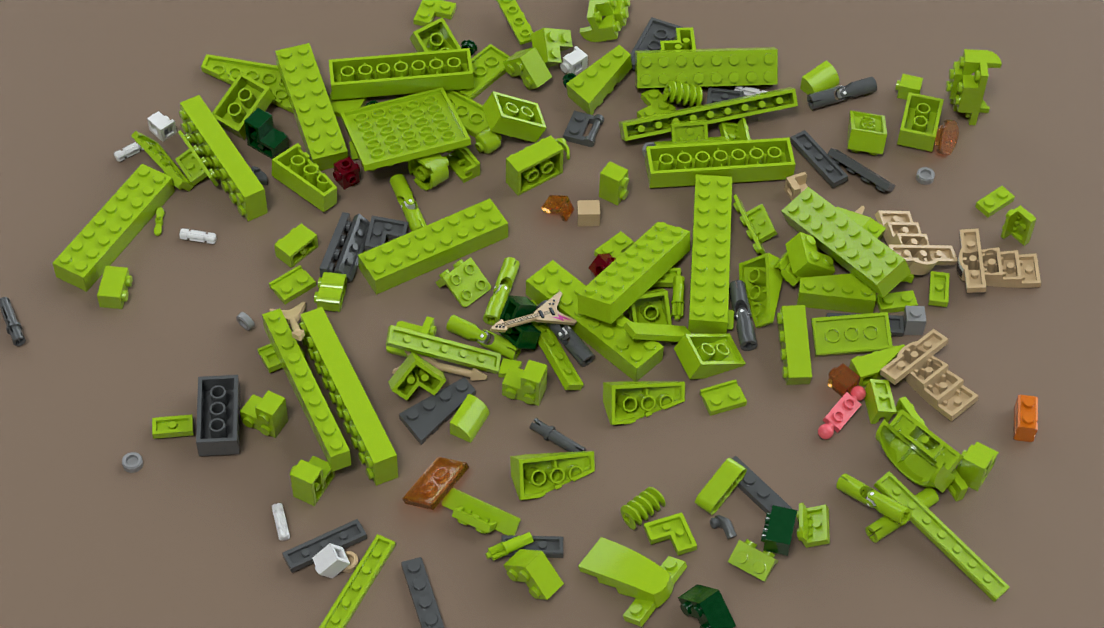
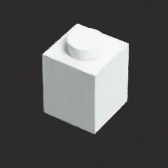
M331 543L312 558L315 563L316 572L321 576L332 579L350 565L343 547Z

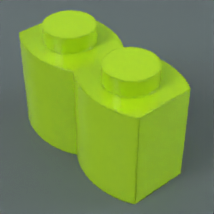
M324 272L323 276L318 279L319 291L315 292L314 303H317V308L323 307L324 310L340 312L347 288V274Z

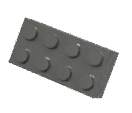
M238 375L198 377L196 445L199 456L239 454L240 383Z

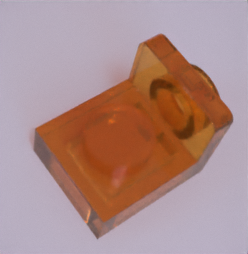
M549 195L541 207L544 213L560 214L563 221H567L574 211L568 196Z

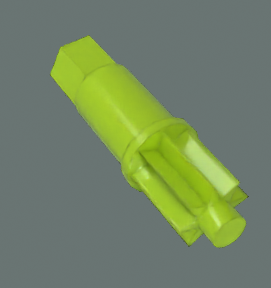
M678 275L673 277V297L671 301V317H674L675 321H680V317L682 318L684 314L685 278Z
M527 532L505 542L502 541L488 548V552L485 553L486 558H491L494 561L507 556L509 553L534 542L530 532Z

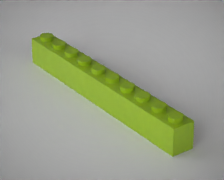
M789 87L620 121L618 123L621 139L628 141L671 132L672 122L707 120V124L796 107L798 102L795 88Z
M281 309L262 314L264 330L332 472L351 466L350 450L296 339L292 337V331Z

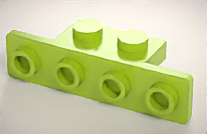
M496 0L518 42L521 45L532 42L531 33L533 31L516 0Z
M707 120L672 122L671 140L654 142V146L728 141L725 136L708 137Z
M179 130V135L189 149L175 158L176 162L193 186L208 176L217 187L219 185L216 181V178H218L217 174L212 168L208 169L210 164L204 156L202 158L199 156L202 153L196 145H192L194 141L188 133L184 135Z
M737 194L733 197L736 202L733 205L736 211L742 214L740 220L744 226L748 227L746 232L750 240L755 242L752 245L756 253L765 254L766 251L762 243L778 233L764 205L760 204L746 212L742 201Z
M451 486L447 488L442 501V506L453 510L452 517L456 518L457 522L476 527L475 530L483 534L496 530L505 535L515 536L521 521L519 517Z

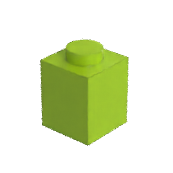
M902 74L901 80H897L895 90L898 91L897 98L907 100L909 92L920 94L923 78Z

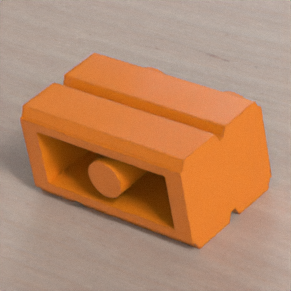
M1020 394L1014 406V440L1034 442L1038 430V397Z

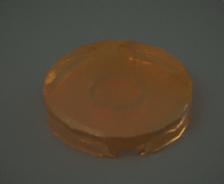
M947 119L943 121L944 125L938 128L936 134L937 152L941 155L951 154L958 141V124L955 120Z

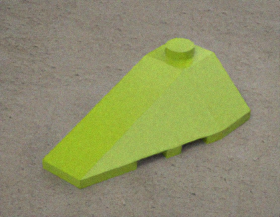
M765 253L739 263V280L745 283L751 315L756 328L773 323L783 276L780 274L781 270L774 267L780 258L770 253Z
M684 381L603 382V403L611 425L631 424L642 417H648L652 413L662 409L665 410L685 401Z
M594 451L510 456L511 478L519 500L540 498L554 489L561 488L564 484L576 481L595 471Z

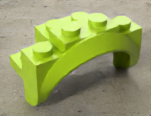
M589 0L587 20L590 26L580 28L579 33L590 42L618 39V32L623 26H626V20L629 17L628 6H630V0Z
M964 49L963 56H960L957 62L954 61L953 68L949 69L950 80L946 81V92H949L950 104H953V111L965 113L969 125H976L979 113H989L990 110L983 100L989 77L988 68H1001L1002 65L999 56L992 51Z
M903 409L890 424L883 420L876 432L875 438L880 443L888 459L905 477L915 484L933 487L943 493L955 479L951 472L963 459V456Z

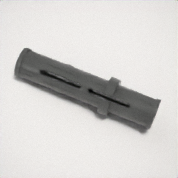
M2 297L0 298V310L6 323V331L11 335L13 345L22 346L26 340L21 331V323L17 321L10 299Z
M535 418L534 422L530 425V429L542 435L544 440H550L568 452L586 451L585 447L556 431L554 426H548L538 418Z

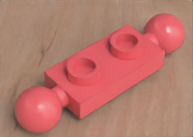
M862 386L853 387L850 394L846 392L822 421L826 424H822L818 428L820 438L830 439L834 431L838 433L862 404L858 401H862L866 397V390Z

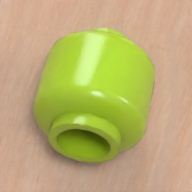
M485 128L475 136V147L480 153L491 154L501 146L502 137L499 133L490 131V128Z

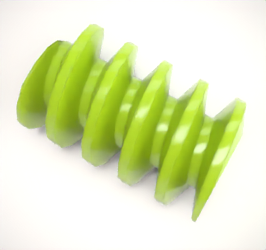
M670 80L665 86L663 101H666L669 97L670 103L676 99V104H680L682 100L683 106L687 102H689V107H693L694 103L695 106H700L703 96L702 88L700 86L695 87L693 84H682L680 81L675 83L674 80Z
M647 487L645 491L639 493V496H635L633 500L627 502V505L621 507V516L627 526L634 530L636 529V524L641 525L642 519L648 520V515L653 516L655 514L654 510L658 512L661 510L660 506L665 507L666 502L663 495L657 489Z

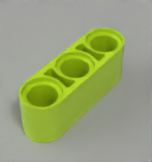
M731 458L726 459L698 494L695 504L709 514H715L743 479L747 469Z

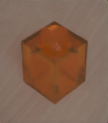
M844 363L839 367H834L828 374L829 380L827 385L841 397L846 392L850 394L853 387L859 386L860 376Z

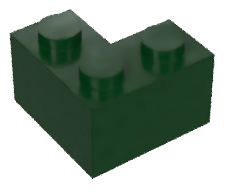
M257 108L244 120L248 146L271 159L289 149L288 136L274 128L273 118L269 112Z
M509 295L499 321L501 319L508 321L533 314L537 305L527 297ZM526 323L508 328L506 332L499 333L516 348L535 349L541 331L531 323Z
M773 505L771 513L767 512L761 542H765L763 551L788 556L797 510Z
M697 584L678 597L682 612L687 616L697 618L701 625L700 628H734L736 626L718 589Z

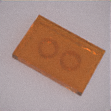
M437 457L402 498L404 503L434 510L469 469L466 462Z

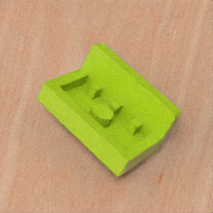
M742 117L738 124L725 121L720 122V134L725 136L728 141L752 140L745 118Z
M1020 205L1007 212L1001 237L1005 239L1012 235L1025 246L1030 242L1036 218Z
M799 503V511L796 514L799 522V528L797 529L798 540L802 541L806 548L830 544L828 506L825 504L806 508L804 503Z
M748 539L745 542L739 540L728 562L766 582L772 568L778 563V560L774 558L776 554L756 549L757 544Z

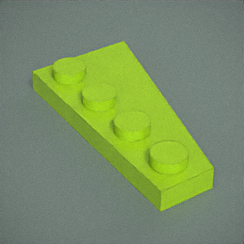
M135 130L131 137L161 167L166 175L172 177L174 186L179 190L185 189L190 192L194 186L157 141Z

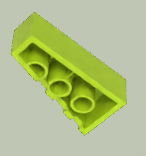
M620 45L615 47L566 83L568 97L587 114L593 115L596 107L604 102L603 99L607 94H610L614 90V86L620 83L631 70V54Z
M299 143L272 159V176L322 212L337 204L336 185L325 173L319 170V166L310 160L308 153L302 151Z
M852 273L800 278L797 305H805L806 308L861 314L873 313L876 292Z
M805 305L782 306L780 313H777L779 342L781 345L780 358L783 360L784 365L782 367V377L786 379V385L810 384L812 369Z

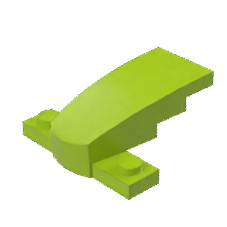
M601 537L578 565L580 572L597 577L599 583L615 587L619 594L636 598L623 614V618L626 622L642 627L654 610L670 597L674 584L685 571L687 565L683 560L668 556L662 565L659 566L636 551Z

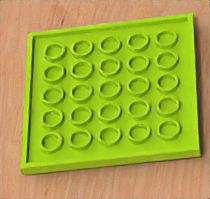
M443 87L340 112L342 122L364 171H374L377 168L393 166L397 163L409 162L413 159L429 157L433 154L445 153L449 150L461 149L471 145V139Z

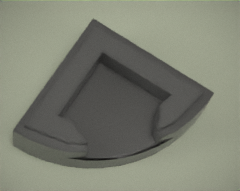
M252 166L251 170L260 183L268 185L267 175L260 168Z

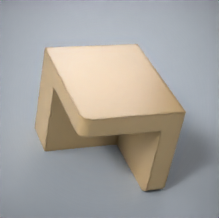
M806 172L786 177L784 190L791 201L808 187L806 185Z
M578 200V226H600L599 200Z

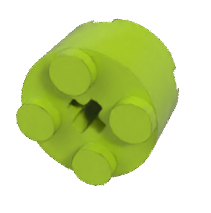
M437 153L429 157H421L409 161L408 170L410 174H414V182L421 189L428 190L449 178V161L445 156Z

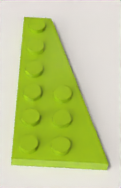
M206 54L201 65L202 72L230 85L233 84L240 73H243L271 90L275 96L271 102L272 104L293 113L276 65Z

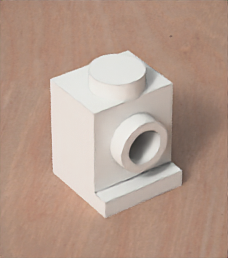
M575 46L573 52L563 57V63L560 64L562 71L567 74L573 73L577 75L587 68L588 55Z
M159 111L147 118L149 131L162 142L177 133L175 121L173 119L170 120Z

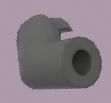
M716 515L715 518L710 519L711 527L723 529L728 540L737 536L728 518Z

